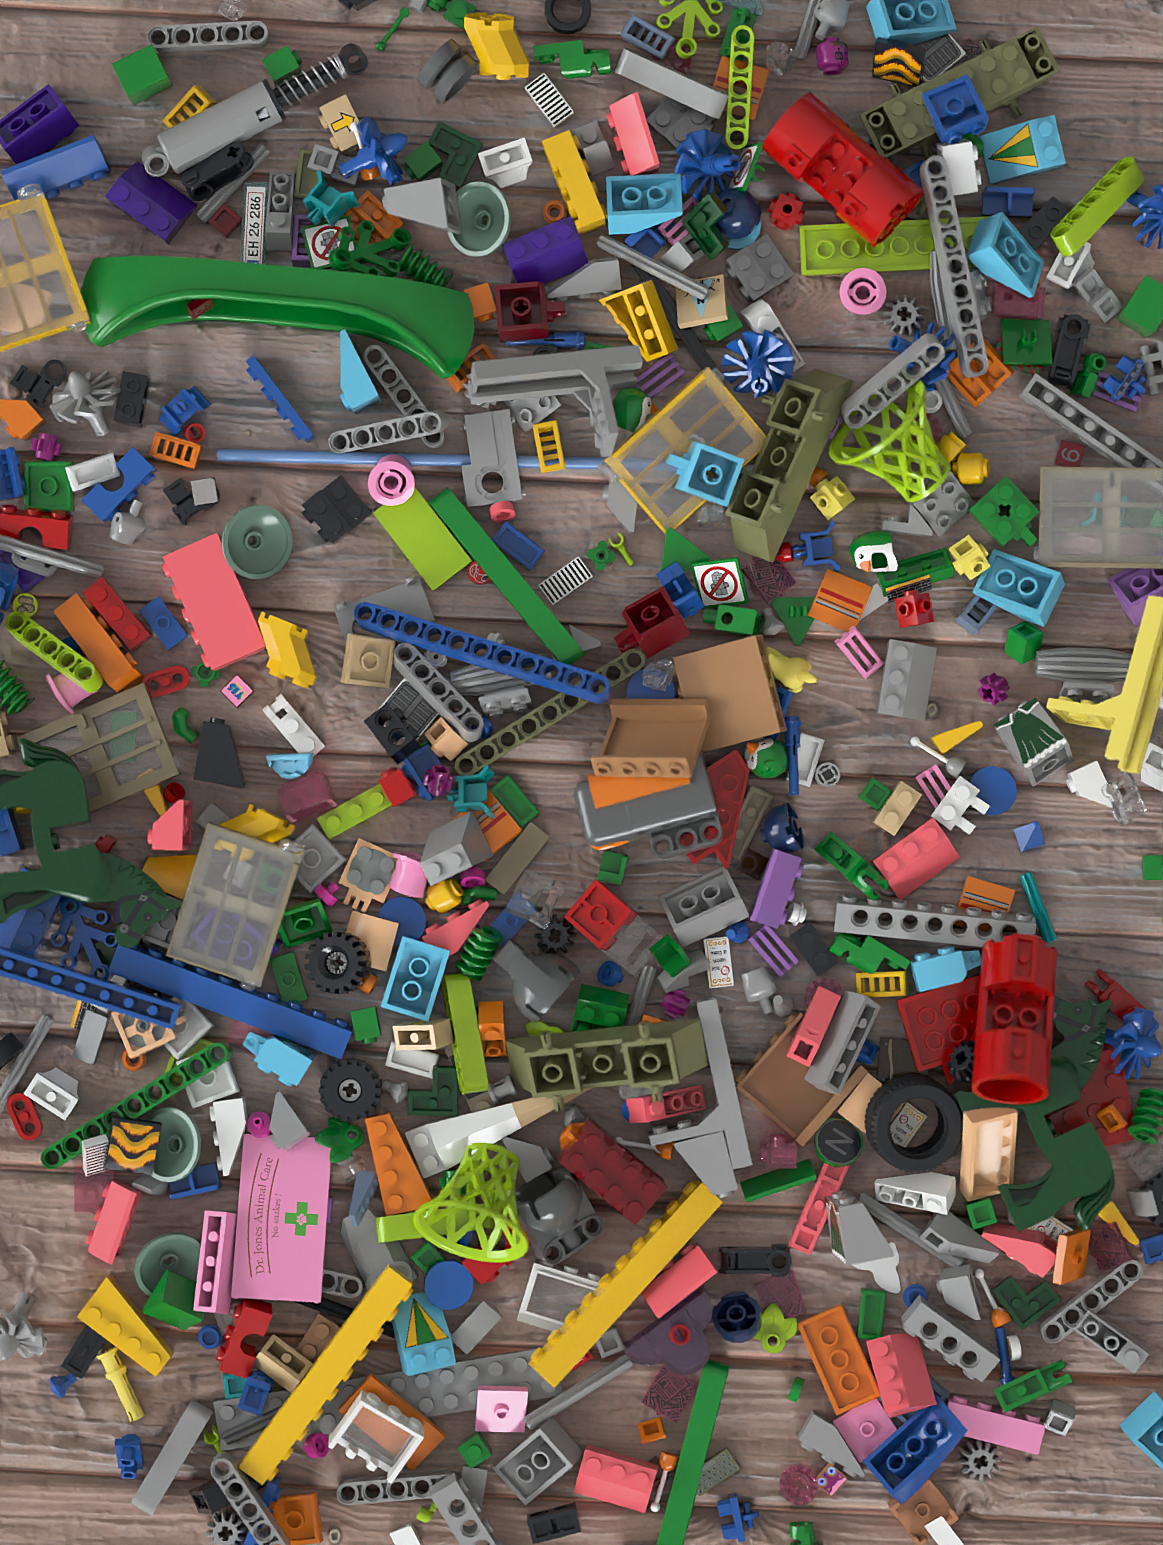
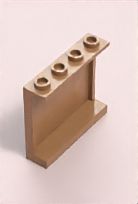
M762 634L673 657L672 671L674 676L678 677L680 685L678 694L680 699H707L711 721L701 747L702 753L787 731Z
M707 699L611 700L610 709L613 718L599 755H591L590 757L595 776L692 777L711 721Z
M798 1012L797 1015L792 1013L783 1024L786 1027L780 1034L776 1031L767 1041L770 1046L764 1053L760 1050L752 1058L751 1062L753 1065L748 1071L743 1069L734 1080L737 1082L735 1085L737 1090L742 1092L781 1126L801 1146H804L868 1071L855 1061L840 1095L820 1090L804 1080L809 1067L786 1055V1051L804 1016L801 1012Z

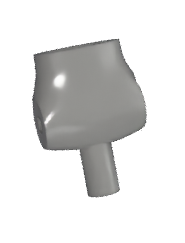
M822 0L815 7L814 14L821 22L815 34L817 39L824 40L828 30L839 32L844 27L850 7L846 0Z
M134 498L128 513L117 512L114 515L109 535L111 539L123 544L132 545L136 537L144 531L146 526L145 520L138 516L143 504L142 501Z
M766 966L742 974L743 989L748 1002L760 1001L764 1014L774 1011L769 997L777 992V988Z

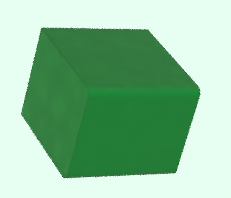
M152 44L112 63L125 93L133 105L173 86Z
M1146 275L1136 286L1118 315L1117 320L1143 337L1148 338L1156 331L1163 320V285Z

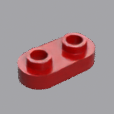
M176 665L147 674L142 679L141 684L145 683L150 696L157 698L185 689L190 683V673L186 668ZM178 673L183 677L180 683L174 681V676ZM157 681L159 683L157 690L151 689V682Z
M22 1092L10 1096L6 1105L7 1111L18 1135L24 1140L36 1139L42 1133L43 1124L32 1099ZM18 1100L24 1102L25 1106L23 1109H19L16 1106ZM28 1123L34 1124L35 1129L33 1132L27 1130Z

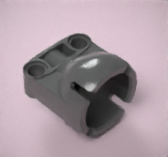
M511 938L493 957L497 964L511 974L509 978L513 981L512 991L515 1004L520 1012L533 1022H537L567 989L570 982L580 973L577 966L570 959L551 953L534 954L531 952L528 954L524 948Z
M564 1167L555 1168L552 1172L559 1185L555 1183L549 1172H545L524 1183L515 1192L518 1218L534 1248V1254L537 1259L551 1265L567 1259L589 1244L602 1232L604 1226L603 1220L597 1216L576 1175ZM591 1219V1225L586 1229V1223ZM551 1246V1253L546 1257V1251Z

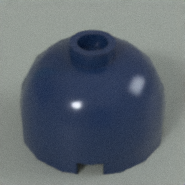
M729 188L719 193L717 196L728 209V212L715 224L718 230L729 239H740L752 233L750 230L755 224L758 226L762 212L758 201L748 191L741 192L737 188Z
M790 803L772 808L764 818V828L760 829L764 843L768 842L772 849L785 853L796 852L804 848L803 831L801 827L798 829L795 820L798 816Z
M732 1292L721 1297V1301L717 1306L716 1304L714 1305L712 1320L716 1331L723 1339L732 1343H743L757 1335L762 1325V1313L758 1301L749 1297V1294L745 1292Z

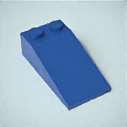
M937 1394L935 1395L937 1405L918 1410L863 1460L891 1496L902 1505L924 1485L968 1431Z

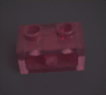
M1002 283L995 284L993 287V310L991 317L1041 320L1044 315L1046 287H1039L1040 283H1038L1034 296L1029 298Z
M323 772L310 773L305 779L289 781L283 787L277 789L284 815L291 823L337 806L330 781Z
M770 1134V1138H765V1144H760L761 1162L765 1163L766 1168H797V1143L795 1139H786L784 1134Z

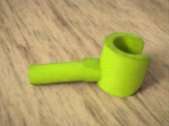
M617 532L621 539L620 543L613 544L610 537L609 543L612 548L619 550L628 565L631 566L634 564V561L624 546L623 536Z
M212 1425V1434L207 1433L206 1429H204L205 1442L213 1444L218 1453L225 1452L221 1451L217 1426Z
M435 1503L429 1509L421 1506L416 1518L424 1523L429 1522L437 1509Z

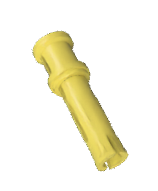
M114 1346L99 1353L96 1357L102 1361L107 1372L105 1376L115 1386L129 1420L132 1422L140 1419L145 1414L125 1374L127 1372L126 1365H122L117 1354L118 1348Z

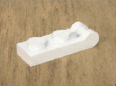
M282 694L275 698L276 701L272 705H267L262 709L298 753H314V757L326 747ZM284 708L287 714L280 719L276 713Z

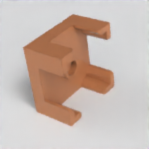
M930 1477L903 1505L895 1498L887 1502L891 1512L899 1519L916 1545H925L929 1541L927 1537L930 1533L924 1527L925 1525L941 1516L949 1526L959 1519L954 1509Z

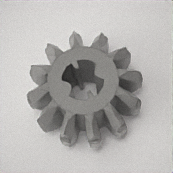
M904 294L901 302L896 295L893 297L894 304L891 302L885 304L890 311H883L882 316L889 317L890 319L884 321L883 324L884 326L893 325L889 331L891 334L897 328L899 329V336L903 337L904 329L911 336L914 333L912 327L915 329L921 328L920 323L916 320H924L925 316L917 314V312L923 309L922 305L913 306L917 298L914 297L909 303L907 302L908 295ZM902 310H905V314L910 317H907L905 321H901V317L897 316V313L900 314Z
M976 1439V1446H973L968 1441L966 1444L969 1450L963 1448L960 1450L961 1454L966 1457L958 1459L959 1464L964 1465L961 1469L962 1472H970L969 1478L971 1480L978 1474L980 1482L984 1481V1474H987L990 1479L993 1478L990 1470L999 1471L1000 1469L999 1466L994 1464L1001 1461V1457L995 1455L998 1452V1448L996 1446L990 1448L991 1443L984 1442L982 1446L981 1440ZM983 1455L985 1462H979L976 1465L975 1457L980 1458Z
M226 1509L222 1510L221 1517L217 1513L213 1514L214 1521H208L206 1525L211 1530L206 1531L205 1536L213 1537L209 1541V1545H214L215 1543L219 1545H241L239 1541L245 1542L247 1536L243 1533L248 1528L245 1525L240 1526L243 1523L241 1518L235 1519L236 1511H233L230 1516H228ZM224 1526L229 1527L228 1530H232L229 1536H225V1532H221Z

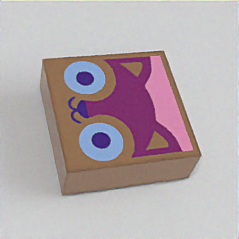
M827 1462L813 1478V1481L832 1497L846 1482L848 1477L836 1466Z

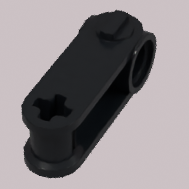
M232 142L184 171L181 177L182 184L186 187L191 200L203 201L211 194L248 172L254 164V159L250 153L245 152L241 143Z
M1063 314V317L1058 319L1056 327L1058 335L1052 356L1053 364L1050 366L1047 381L1050 384L1064 385L1070 390L1075 380L1084 338H1088L1091 324H1088L1087 319L1078 314ZM1068 322H1076L1078 324L1079 332L1077 334H1071L1068 331Z
M772 1244V1247L724 1246L718 1248V1252L721 1253V1268L718 1269V1273L772 1274V1277H787V1274L790 1273L792 1260L790 1248L787 1247V1244ZM781 1254L785 1256L786 1262L782 1266H775L772 1262L773 1257ZM729 1255L731 1256V1265H728Z

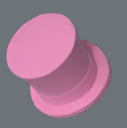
M859 268L851 271L845 276L840 286L842 304L847 310L856 315H868L876 312L881 308L886 299L887 290L884 280L877 272L871 269Z
M393 454L381 458L369 475L368 489L371 496L377 502L389 506L402 504L407 501L415 489V479L409 462L402 456Z
M62 673L54 678L49 674L46 675L51 692L71 714L75 713L73 710L75 705L86 697L98 692L83 690Z
M407 851L394 852L393 857L398 859L395 872L388 887L404 895L423 898L427 883V877L420 865L423 854Z

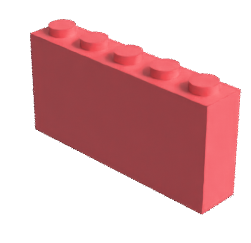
M218 533L163 556L165 563L161 564L167 578L172 577L175 584L171 587L177 600H182L185 607L181 609L187 623H192L194 631L191 634L196 645L201 644L204 653L201 654L206 668L211 667L213 671H217L267 649L260 626L238 575L231 569L224 558L222 539Z

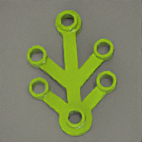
M659 0L663 7H670L674 0L670 2ZM685 0L668 13L660 14L656 20V26L660 30H667L674 20L685 13L682 38L676 45V53L683 59L691 58L697 50V43L692 38L695 16L705 28L704 34L708 39H715L720 33V26L711 20L697 0ZM705 0L708 4V13L712 16H718L723 9V3L720 0ZM711 5H717L719 7V10H713ZM660 19H666L668 24L663 25ZM708 28H714L716 33L711 34ZM681 47H687L689 49V52H683Z

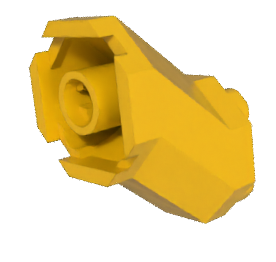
M485 12L465 14L464 28L480 61L479 75L492 76L496 74V79L509 80L511 75L520 78L529 77L530 60L514 27L515 16L502 13L487 15Z
M261 612L258 623L270 657L266 666L270 668L269 674L284 680L286 675L293 678L292 683L308 689L309 684L314 686L317 674L306 643L309 631L302 628L300 632L301 628L297 625L272 615L267 619L268 614Z
M254 804L249 805L246 813L219 824L220 826L271 843L292 835L296 828L294 824H289L287 827V820L263 808L255 811L257 806ZM217 838L214 848L220 851L226 848L232 851L230 856L234 857L235 853H237L238 845ZM243 847L239 860L243 862L247 858L252 859L256 851Z

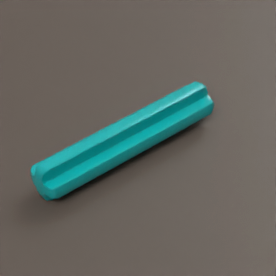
M1024 873L1019 878L1033 915L1036 918L1042 939L1045 943L1055 941L1057 936L1033 873Z

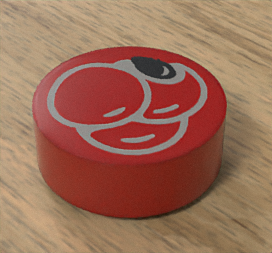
M476 561L470 564L468 576L473 583L484 585L490 581V578Z

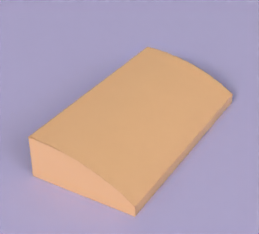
M983 1108L964 1112L959 1190L968 1202L1000 1194L997 1186L1004 1183L1013 1184L1018 1118L1016 1109Z

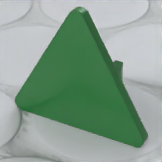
M671 527L666 529L660 571L677 561L685 573L691 570V563L711 560L707 554Z
M815 597L771 598L770 603L780 620L784 623L794 644L800 645L814 621V618L808 616Z

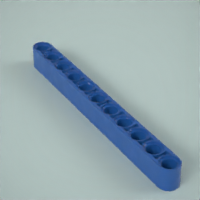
M361 602L354 608L355 620L364 631L403 643H410L415 647L594 703H605L611 697L609 680L603 675L373 603ZM364 613L372 614V616L367 620L361 619V616ZM386 621H395L393 626L384 627ZM409 628H418L415 634H407ZM433 635H441L440 640L436 642L430 641ZM456 642L465 643L461 649L453 648ZM480 649L488 650L485 656L476 655ZM504 656H509L512 658L510 662L506 664H502L499 662L500 659ZM528 663L535 665L531 671L523 670V667ZM550 671L558 672L555 678L546 677ZM574 678H580L582 680V682L577 686H572L569 684L570 681ZM599 685L606 688L602 693L593 692V689Z

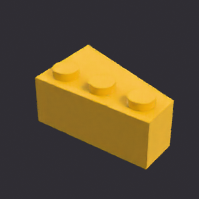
M653 280L599 300L615 317L613 318L618 325L620 324L629 335L628 338L632 344L639 345L641 355L646 362L678 350Z

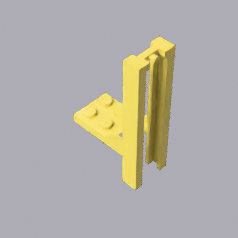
M1148 595L1121 695L1098 704L1088 700H1081V703L1073 702L1072 699L1059 696L1058 699L1049 698L1047 708L1064 723L1112 730L1105 757L1113 761L1118 759V768L1123 772L1141 773L1163 692V597Z

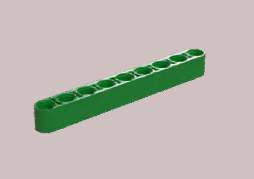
M448 487L428 502L438 517L558 662L572 665L585 655L575 640Z
M219 1041L199 1051L47 1147L41 1154L42 1164L48 1169H55L82 1154V1141L95 1137L91 1133L92 1125H97L100 1128V1135L106 1134L108 1136L113 1112L119 1113L121 1117L137 1119L222 1066L233 1055L231 1045L225 1041ZM217 1046L224 1050V1058L222 1060L218 1059L214 1054ZM196 1059L200 1060L204 1065L202 1072H197L194 1069ZM175 1073L182 1075L183 1083L181 1085L174 1083L173 1076ZM154 1086L161 1088V1098H156L153 1095ZM133 1099H138L141 1102L142 1108L140 1111L133 1109ZM72 1138H76L79 1141L80 1147L78 1150L71 1147L70 1142ZM51 1151H56L58 1153V1163H55L51 1160Z
M707 1358L705 1360L657 1545L684 1544L698 1484L701 1479V1472L708 1453L730 1365Z

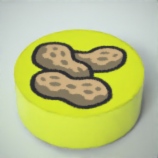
M23 593L14 599V611H20L29 618L38 612L39 603L33 595Z

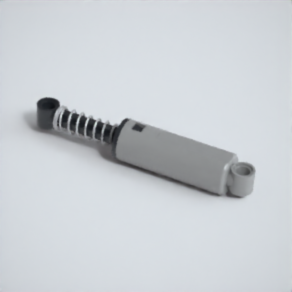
M347 44L341 49L340 54H333V59L328 57V61L325 63L319 61V66L315 68L310 66L309 71L306 73L301 71V75L298 77L293 75L290 81L284 79V84L280 86L275 84L274 89H271L267 79H264L164 130L157 135L160 146L150 145L142 152L141 159L146 171L152 176L159 177L168 171L169 166H172L175 173L180 174L232 142L241 143L286 120L287 118L283 112L285 105L289 104L292 106L295 100L301 102V97L305 95L310 97V93L313 91L319 93V88L323 86L328 88V83L332 81L336 84V79L340 77L346 79L349 74H362L368 67V59L365 53L357 44ZM352 56H359L355 63H348ZM155 157L161 158L159 163L150 164L151 159Z

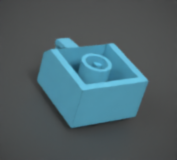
M692 441L688 453H684L682 458L669 454L666 464L678 468L676 474L679 475L675 489L727 507L744 459ZM707 470L713 473L712 478L706 475Z
M946 946L937 949V954L930 955L928 952L913 955L914 959L910 960L909 964L915 988L917 991L922 992L962 982L967 975L966 971L981 965V956L979 950L961 951L954 949L952 946Z
M250 1031L242 1044L256 1055L254 1061L258 1063L257 1067L268 1074L271 1071L280 1076L278 1078L279 1081L290 1087L292 1084L297 1086L316 1056L295 1042L275 1034L267 1038Z

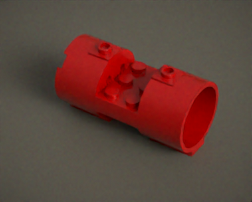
M812 92L803 95L784 113L772 128L762 146V150L798 182L805 181L837 209L836 215L873 247H877L895 231L894 228L898 226L903 218L906 219L910 212L915 209L924 196L923 189L888 158L882 157L851 130L849 124Z
M1013 933L1012 936H1004L1003 941L995 942L990 939L982 947L972 1090L978 1096L990 1101L1005 1104H1030L1039 1102L1048 1096L1058 953L1055 947H1046L1045 941L1038 939V936Z

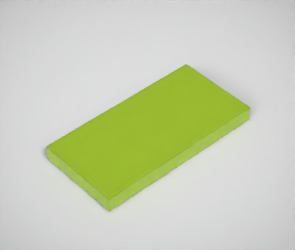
M416 487L411 497L402 504L382 505L373 512L433 592L472 562Z

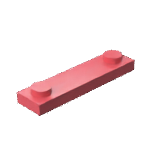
M823 1162L788 1246L811 1256L828 1217L825 1197L832 1196L833 1192L840 1190L850 1165L832 1167Z

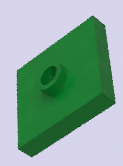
M24 461V510H27L29 507H36L42 509V511H75L74 491H72L65 467L74 465V462Z

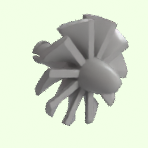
M105 370L90 383L92 372H87L85 376L80 372H71L63 392H55L53 394V404L50 405L54 416L59 422L65 419L71 423H77L79 416H83L90 421L96 436L107 434L110 431V426L102 414L103 406L113 405L115 402L114 400L104 401L103 399L121 392L120 388H111L117 382L116 377L102 382L109 374V371Z
M28 1293L19 1294L16 1306L10 1313L1 1310L6 1320L0 1317V1361L10 1359L16 1352H19L23 1358H29L34 1354L41 1356L47 1345L48 1338H44L43 1329L41 1327L32 1328L27 1315L35 1300L32 1295L27 1299Z

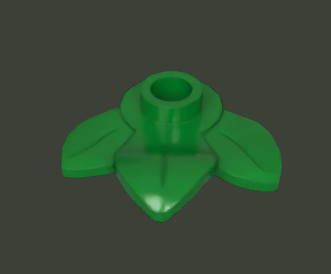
M334 1117L328 1118L329 1128L321 1130L315 1137V1142L331 1148L329 1155L331 1163L341 1162L350 1158L353 1150L359 1148L365 1140L364 1132L360 1127L350 1125L348 1121H342V1119ZM356 1134V1138L351 1139L348 1135Z

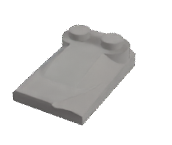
M368 1207L358 1227H353L349 1216L343 1218L340 1232L366 1285L367 1291L389 1263L408 1278L414 1280L418 1275L401 1242L378 1243L375 1218L384 1217L386 1214L384 1210H376Z

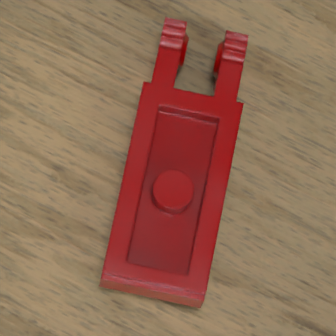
M1098 969L1095 973L1102 981L1109 985L1103 992L1093 981L1088 979L1085 983L1102 1003L1112 1000V1005L1109 1009L1123 1022V1016L1134 1012L1135 1007L1146 1009L1117 981L1112 980L1101 969Z

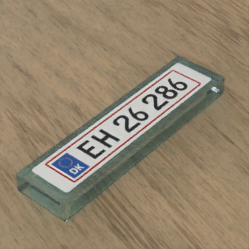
M244 182L240 262L266 264L267 242L265 230L269 183Z

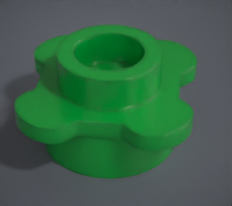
M600 541L597 547L587 551L588 559L593 560L597 570H604L605 565L616 560V554L610 551L606 541ZM600 553L604 554L603 558L599 557Z
M204 662L198 664V666H193L191 669V673L199 679L201 687H207L209 682L214 679L217 680L221 676L219 670L213 671L211 667L206 668Z

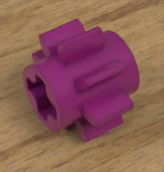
M40 433L39 439L32 438L30 450L36 451L35 458L53 461L54 455H61L62 445L57 443V436Z
M993 672L991 675L985 676L980 680L983 686L978 691L983 701L991 702L992 705H995L999 701L1003 702L1008 698L1005 692L1010 689V686H1008L1005 677L996 676V673Z
M434 765L431 770L427 769L426 774H424L423 785L428 786L427 790L430 794L442 796L445 795L446 791H451L455 776L449 775L450 769L446 766Z
M677 989L674 992L666 993L661 1003V1007L666 1009L664 1014L674 1019L677 1014L684 1016L690 1003V999L685 997L687 992Z

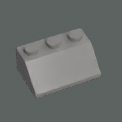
M888 640L876 714L925 721L937 648L905 641Z
M724 866L658 897L682 948L749 917L742 898L728 870Z

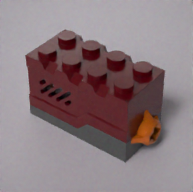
M587 1115L583 1122L570 1123L560 1134V1148L556 1152L559 1163L580 1178L589 1188L598 1193L635 1226L668 1188L662 1176L620 1143L590 1116Z

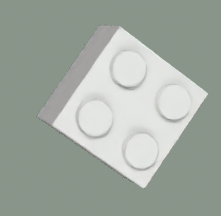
M965 138L952 145L948 142L944 144L941 142L936 143L937 156L942 157L948 167L953 196L978 192L977 185H981L980 171L976 170L974 160H978L976 145H973L971 141Z

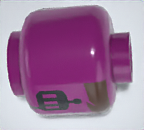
M827 37L824 39V42L816 47L817 67L823 71L824 75H840L849 65L848 46L846 43L839 41L838 37Z

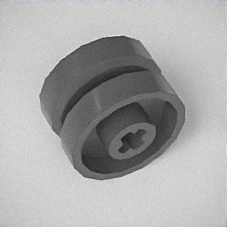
M453 39L444 43L432 55L417 77V81L426 89L435 86L433 95L443 104L451 100L463 88L479 64L470 54L461 56L462 47Z

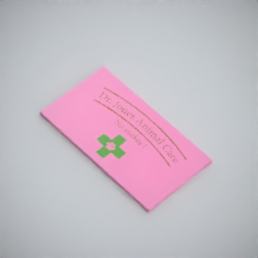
M250 1133L244 1134L231 1298L321 1303L331 1162L329 1160L331 1148L315 1142V1137H307L289 1151H285L282 1147L278 1149L270 1139L272 1135L257 1138Z

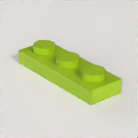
M378 784L318 817L317 820L328 840L392 805L382 787Z

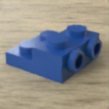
M968 74L922 93V100L932 118V125L942 144L946 142L950 145L956 144L962 139L963 135L970 132L972 135H977L983 132L986 128L985 126L988 125V114Z

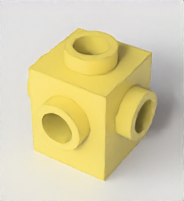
M838 476L831 481L825 478L815 486L817 492L810 497L827 520H830L855 500Z
M969 535L949 548L955 560L952 563L959 575L964 573L970 581L991 567L986 559L989 554L981 543L977 545Z

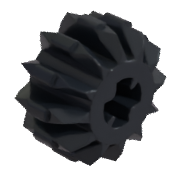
M553 914V923L551 924L549 919L544 917L543 921L547 925L546 928L541 924H537L536 928L543 931V933L534 934V938H543V941L539 942L537 947L540 948L546 944L548 946L544 953H549L550 948H554L553 954H558V948L561 947L562 952L566 954L568 950L564 944L566 943L572 947L575 944L567 939L568 937H576V932H567L573 925L569 923L565 927L563 925L566 921L564 916L561 918L560 923H557V914ZM556 928V931L559 929L562 932L558 942H555V939L553 941L549 939L551 935L550 930Z
M961 1041L960 1046H954L953 1054H948L951 1058L947 1063L950 1068L949 1073L962 1083H971L973 1079L975 1041Z

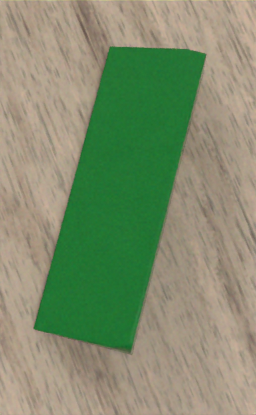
M946 547L897 561V571L876 572L884 597H887L886 588L926 575L930 576L931 583L954 576L953 564Z
M806 1159L740 1182L746 1202H751L816 1180L817 1177L811 1161Z

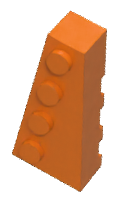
M75 593L53 611L107 684L116 692L121 693L142 682L145 676L136 666L138 664L129 652L126 653L121 647L123 643L115 633L111 634L108 631L109 625L101 615L97 617L93 612L95 607L87 597L82 598Z
M392 1112L367 1116L365 1122L386 1216L413 1211L426 1202L431 1201L434 1197L425 1179H423Z

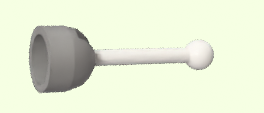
M916 736L910 740L911 745L919 746L946 763L947 772L954 778L958 777L967 763L959 757L947 759L920 742V739Z

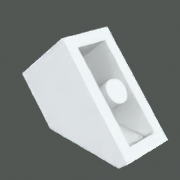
M1092 761L1067 773L1069 779H1066V783L1071 793L1076 792L1079 797L1109 808L1118 806L1097 761Z

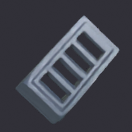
M632 14L620 34L621 39L661 60L664 59L675 41L673 36ZM636 27H640L636 37H633L632 34ZM646 30L649 33L646 36L645 40L642 42L640 41V39ZM653 35H656L657 38L653 45L649 46L648 43ZM664 39L666 42L659 52L656 48L660 41Z
M975 594L955 621L970 634L975 635L998 606ZM979 598L989 605L990 608L988 609L978 601ZM972 607H975L978 611H980L983 614V616L981 617L978 613H976L972 609Z
M357 1172L349 1211L353 1227L359 1226L379 1187L377 1173Z

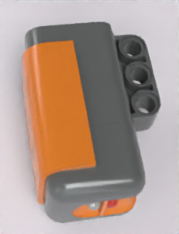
M701 750L691 778L613 777L591 774L588 775V780L578 783L574 789V799L584 837L590 846L598 851L649 838L654 854L658 858L669 859L720 844L724 837L718 808ZM714 827L718 830V836L713 840L705 838L706 830ZM686 834L694 836V842L690 846H683L681 844V838ZM661 841H668L670 843V848L665 853L657 851V845Z

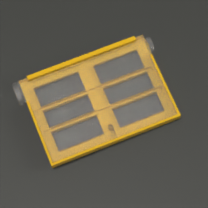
M30 184L22 187L17 191L18 200L0 205V352L72 329L73 332H80L87 328V323H90L83 298L40 184Z
M709 367L703 369L612 452V456L606 457L597 466L605 478L613 485L620 481L664 534H666L668 527L676 529L707 501L675 489L679 475L676 474L678 468L666 464L669 454L682 458L684 453H688L693 441L744 459L743 468L760 453L767 438L721 381L725 378L715 367L712 370ZM707 470L706 475L712 478L713 473Z

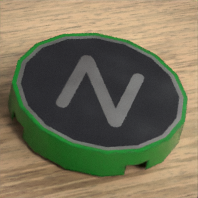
M832 1118L825 1121L814 1136L817 1156L825 1164L832 1167H844L853 1164L861 1155L863 1149V1136L859 1128L844 1118Z

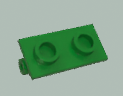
M741 7V10L733 8L719 52L720 56L730 57L731 37L736 27L748 25L753 29L757 15L750 13L751 10ZM740 29L736 34L738 42L747 43L750 39L749 31ZM738 55L735 59L743 61L744 55Z

